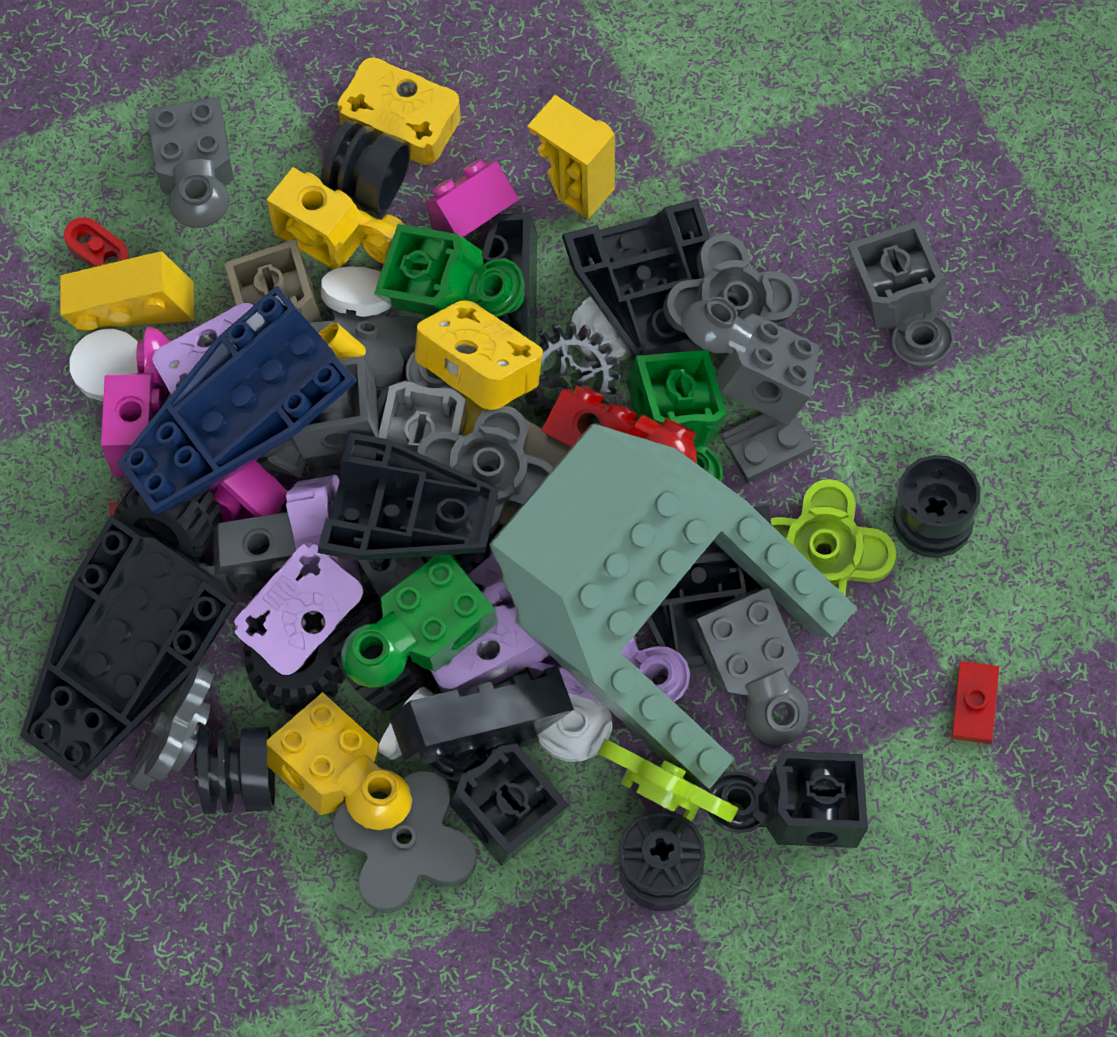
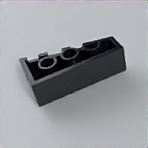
M531 212L497 214L492 218L482 252L483 262L485 264L493 259L501 258L513 261L522 271L525 283L524 301L516 311L497 318L529 340L536 342L537 231Z
M554 666L544 669L543 673L533 680H530L528 673L513 676L511 681L501 683L494 688L492 682H487L467 689L461 694L458 693V690L411 700L390 715L389 720L404 762L421 759L423 764L438 761L448 754H453L454 758H462L475 753L477 749L485 748L486 753H491L492 749L502 745L516 743L520 748L529 746L539 740L538 735L572 712L574 708L559 667Z

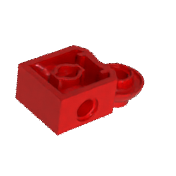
M576 386L575 389H562L541 430L572 447L590 426L591 417L596 415L600 421V426L676 448L697 464V451L693 443V439L696 436L695 432L668 418H665L662 425L644 415L636 421L637 413L620 404L616 406L610 404L608 406L601 401L604 396L586 386L582 388Z

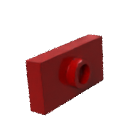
M960 661L951 739L985 744L992 743L1000 666Z

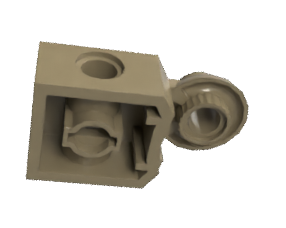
M296 239L225 262L236 306L242 303H250L254 306L272 289L278 286L310 323L323 321L307 265Z

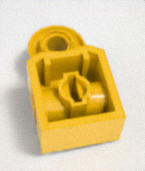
M292 167L267 198L274 235L285 242L296 239L300 251L332 270L341 268L361 243L368 255L379 263L384 264L397 224L405 225L397 217L389 214L384 215L382 219H376L366 212L358 210L347 194L340 190L334 192L324 186L321 180L310 172L304 174Z
M323 692L267 740V766L320 815L336 812L346 801L347 811L355 822L365 828L384 830L393 828L403 822L411 809V791L404 779L395 772L381 769L377 765L379 743ZM380 791L387 794L388 797L385 799H375L370 794Z

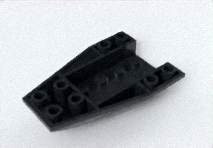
M111 515L70 581L20 737L78 780H84L186 680L193 668L200 664L237 602L222 581L164 540Z

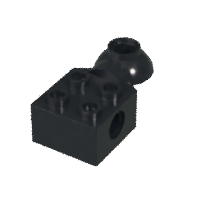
M518 744L499 746L492 749L490 755L483 748L477 749L475 753L466 757L454 758L450 755H445V757L438 761L428 763L430 769L441 777L451 779L456 785L450 802L451 808L500 866L504 865L559 820L569 806Z
M783 751L766 783H761V781L750 774L734 771L723 773L710 790L707 789V792L726 802H737L744 808V810L737 811L732 822L726 821L708 811L709 816L716 825L726 831L738 834L751 832L758 827H766L778 845L857 848L868 830L863 754Z

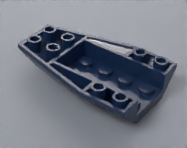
M276 286L216 338L117 464L151 511L156 515L219 485L296 435L357 381L316 329L282 290Z

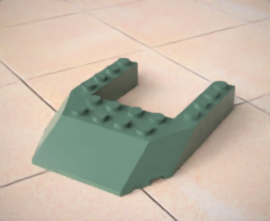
M591 424L489 545L495 561L499 563L503 572L502 579L507 592L511 593L518 612L516 615L521 628L663 760L686 771L683 779L700 788L710 790L734 758L621 653L623 648L712 541L723 549L761 587H769L773 598L814 637H833L857 607L745 499L676 448L597 424Z

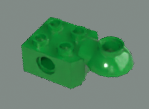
M397 224L374 295L398 310L429 316L456 302L467 300L476 303L495 317H502L516 311L524 301L525 283L522 271L515 262L501 258L493 259L484 264L482 251L459 234Z
M701 350L636 356L626 383L634 411L638 414L636 417L637 421L644 415L662 425L665 418H668L695 432L696 436L693 439V443L697 451V465L721 482L723 478L722 464L717 455L706 446L717 438L727 415V410L716 381L717 377L709 351Z
M436 555L381 597L383 618L380 621L365 624L353 630L345 639L341 650L342 667L347 676L356 684L369 688L383 687L395 681L403 672L409 655L412 662L417 663L418 666L435 672L498 624L495 608L451 555ZM377 645L383 648L381 655L375 659L363 657L365 650L371 646Z

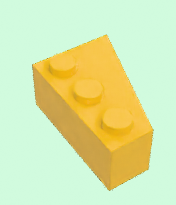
M554 95L528 124V129L531 134L538 135L542 143L537 150L540 157L544 159L547 157L551 168L547 171V174L558 200L589 220L615 189V133L603 121L593 120Z
M162 251L60 275V315L76 329L83 331L105 327L195 321L194 282Z

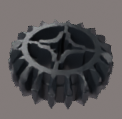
M568 322L566 333H563L559 324L552 325L554 336L549 337L544 330L538 332L543 340L538 345L543 351L541 366L546 357L554 350H556V361L550 369L543 371V375L539 376L538 386L524 397L527 405L536 403L533 411L537 416L547 411V419L556 401L549 399L543 394L542 387L575 389L576 386L582 387L585 380L594 377V373L597 372L595 383L591 389L603 396L605 393L610 395L616 394L617 389L608 384V382L619 380L620 374L609 369L616 367L619 361L616 357H607L612 352L613 347L610 343L600 346L604 338L601 333L597 332L590 337L591 328L583 325L577 334L576 325L573 322ZM567 345H578L587 348L593 353L595 360L591 362L573 360ZM566 362L576 371L571 374V386L563 377L560 378V376L566 374ZM603 397L601 402L609 406V402Z

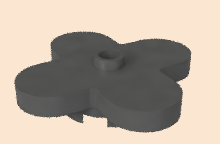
M718 234L709 238L698 252L697 267L700 279L682 281L676 284L666 295L663 310L669 324L683 333L685 331L681 324V314L685 307L696 301L709 300L712 297H721L732 301L738 312V317L741 319H745L754 313L776 324L786 320L794 313L799 303V292L793 280L787 275L777 271L758 273L757 270L751 268L749 254L745 245L732 235ZM715 353L718 360L723 363L722 353Z
M330 308V321L312 322L310 324L318 333L331 323L336 322L365 346L366 352L364 356L375 378L376 387H387L401 379L403 358H410V355L415 351L417 325L424 319L414 316L387 317L383 312L378 315L362 317L357 316L355 310L346 309L345 314Z
M503 406L497 410H484L478 416L473 432L466 436L447 431L434 432L421 441L417 450L418 453L499 489L489 535L498 526L503 509L505 507L519 509L553 470V467L548 462L524 453L528 432L527 423L519 411L509 406Z
M199 666L194 667L186 680L160 705L149 731L151 734L141 748L127 779L128 785L144 791L153 779L161 782L168 773L173 775L174 771L179 772L197 744V741L194 740L199 728L197 723L200 722L205 725L210 713V704L203 700L212 681L213 674Z
M416 771L404 778V781L410 787L412 805L404 821L393 828L374 830L363 827L355 822L347 811L346 801L335 813L334 830L340 844L351 852L367 857L359 876V890L364 902L375 911L392 913L405 907L411 900L418 882L427 880L441 886H457L467 881L476 868V850L471 839L466 834L443 825L450 809V790L445 780L434 772ZM403 836L412 837L411 841L407 844H400L397 841Z

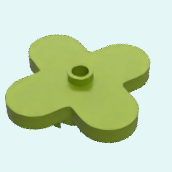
M825 479L814 483L807 490L803 500L802 515L798 519L774 517L771 518V524L839 591L846 595L848 581L873 583L887 577L895 564L896 548L892 539L883 531L857 526L854 522L856 503L852 491L840 481ZM824 546L831 551V554L822 555L816 550Z
M605 738L597 751L598 754L627 768L620 782L622 785L631 788L633 782H636L640 785L637 790L638 794L673 812L677 811L679 806L685 808L686 811L683 817L691 821L694 820L700 807L729 822H732L739 809L683 779L686 771L665 760L660 767Z

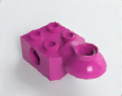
M150 326L146 327L144 340H138L136 362L138 373L107 374L104 378L101 447L112 476H126L117 462L163 406L162 400L168 394V388L156 369L152 357L157 349L173 340H169L161 331Z

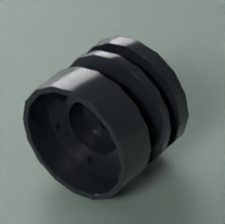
M349 119L340 126L329 145L322 166L320 180L324 186L334 192L340 190L350 198L355 194L358 205L382 214L391 206L406 176L411 152L410 143L385 132L376 139L375 130L367 125L362 127L360 123Z
M941 455L920 458L906 468L899 481L893 514V527L897 538L908 550L923 557L940 558L952 555L966 545L973 532L975 516L977 515L980 503L981 487L975 473L965 463L950 456Z
M270 726L242 728L239 746H232L228 729L219 730L218 747H215L212 730L199 731L198 746L194 756V778L196 791L199 794L204 814L216 813L218 795H220L224 813H231L235 794H241L246 812L274 810L275 773L267 766V740L272 736Z
M664 810L650 811L639 816L625 829L619 845L620 882L626 894L639 906L653 911H671L687 904L698 892L704 874L705 850L704 840L697 827L687 818L683 817V815ZM663 850L664 855L668 856V860L661 861L660 857L656 855V851Z

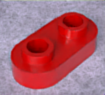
M87 217L76 218L68 223L64 230V239L69 251L91 268L106 265L105 261L109 257H117L116 262L130 259L126 245L93 219ZM84 236L90 237L87 243L82 244L78 242Z

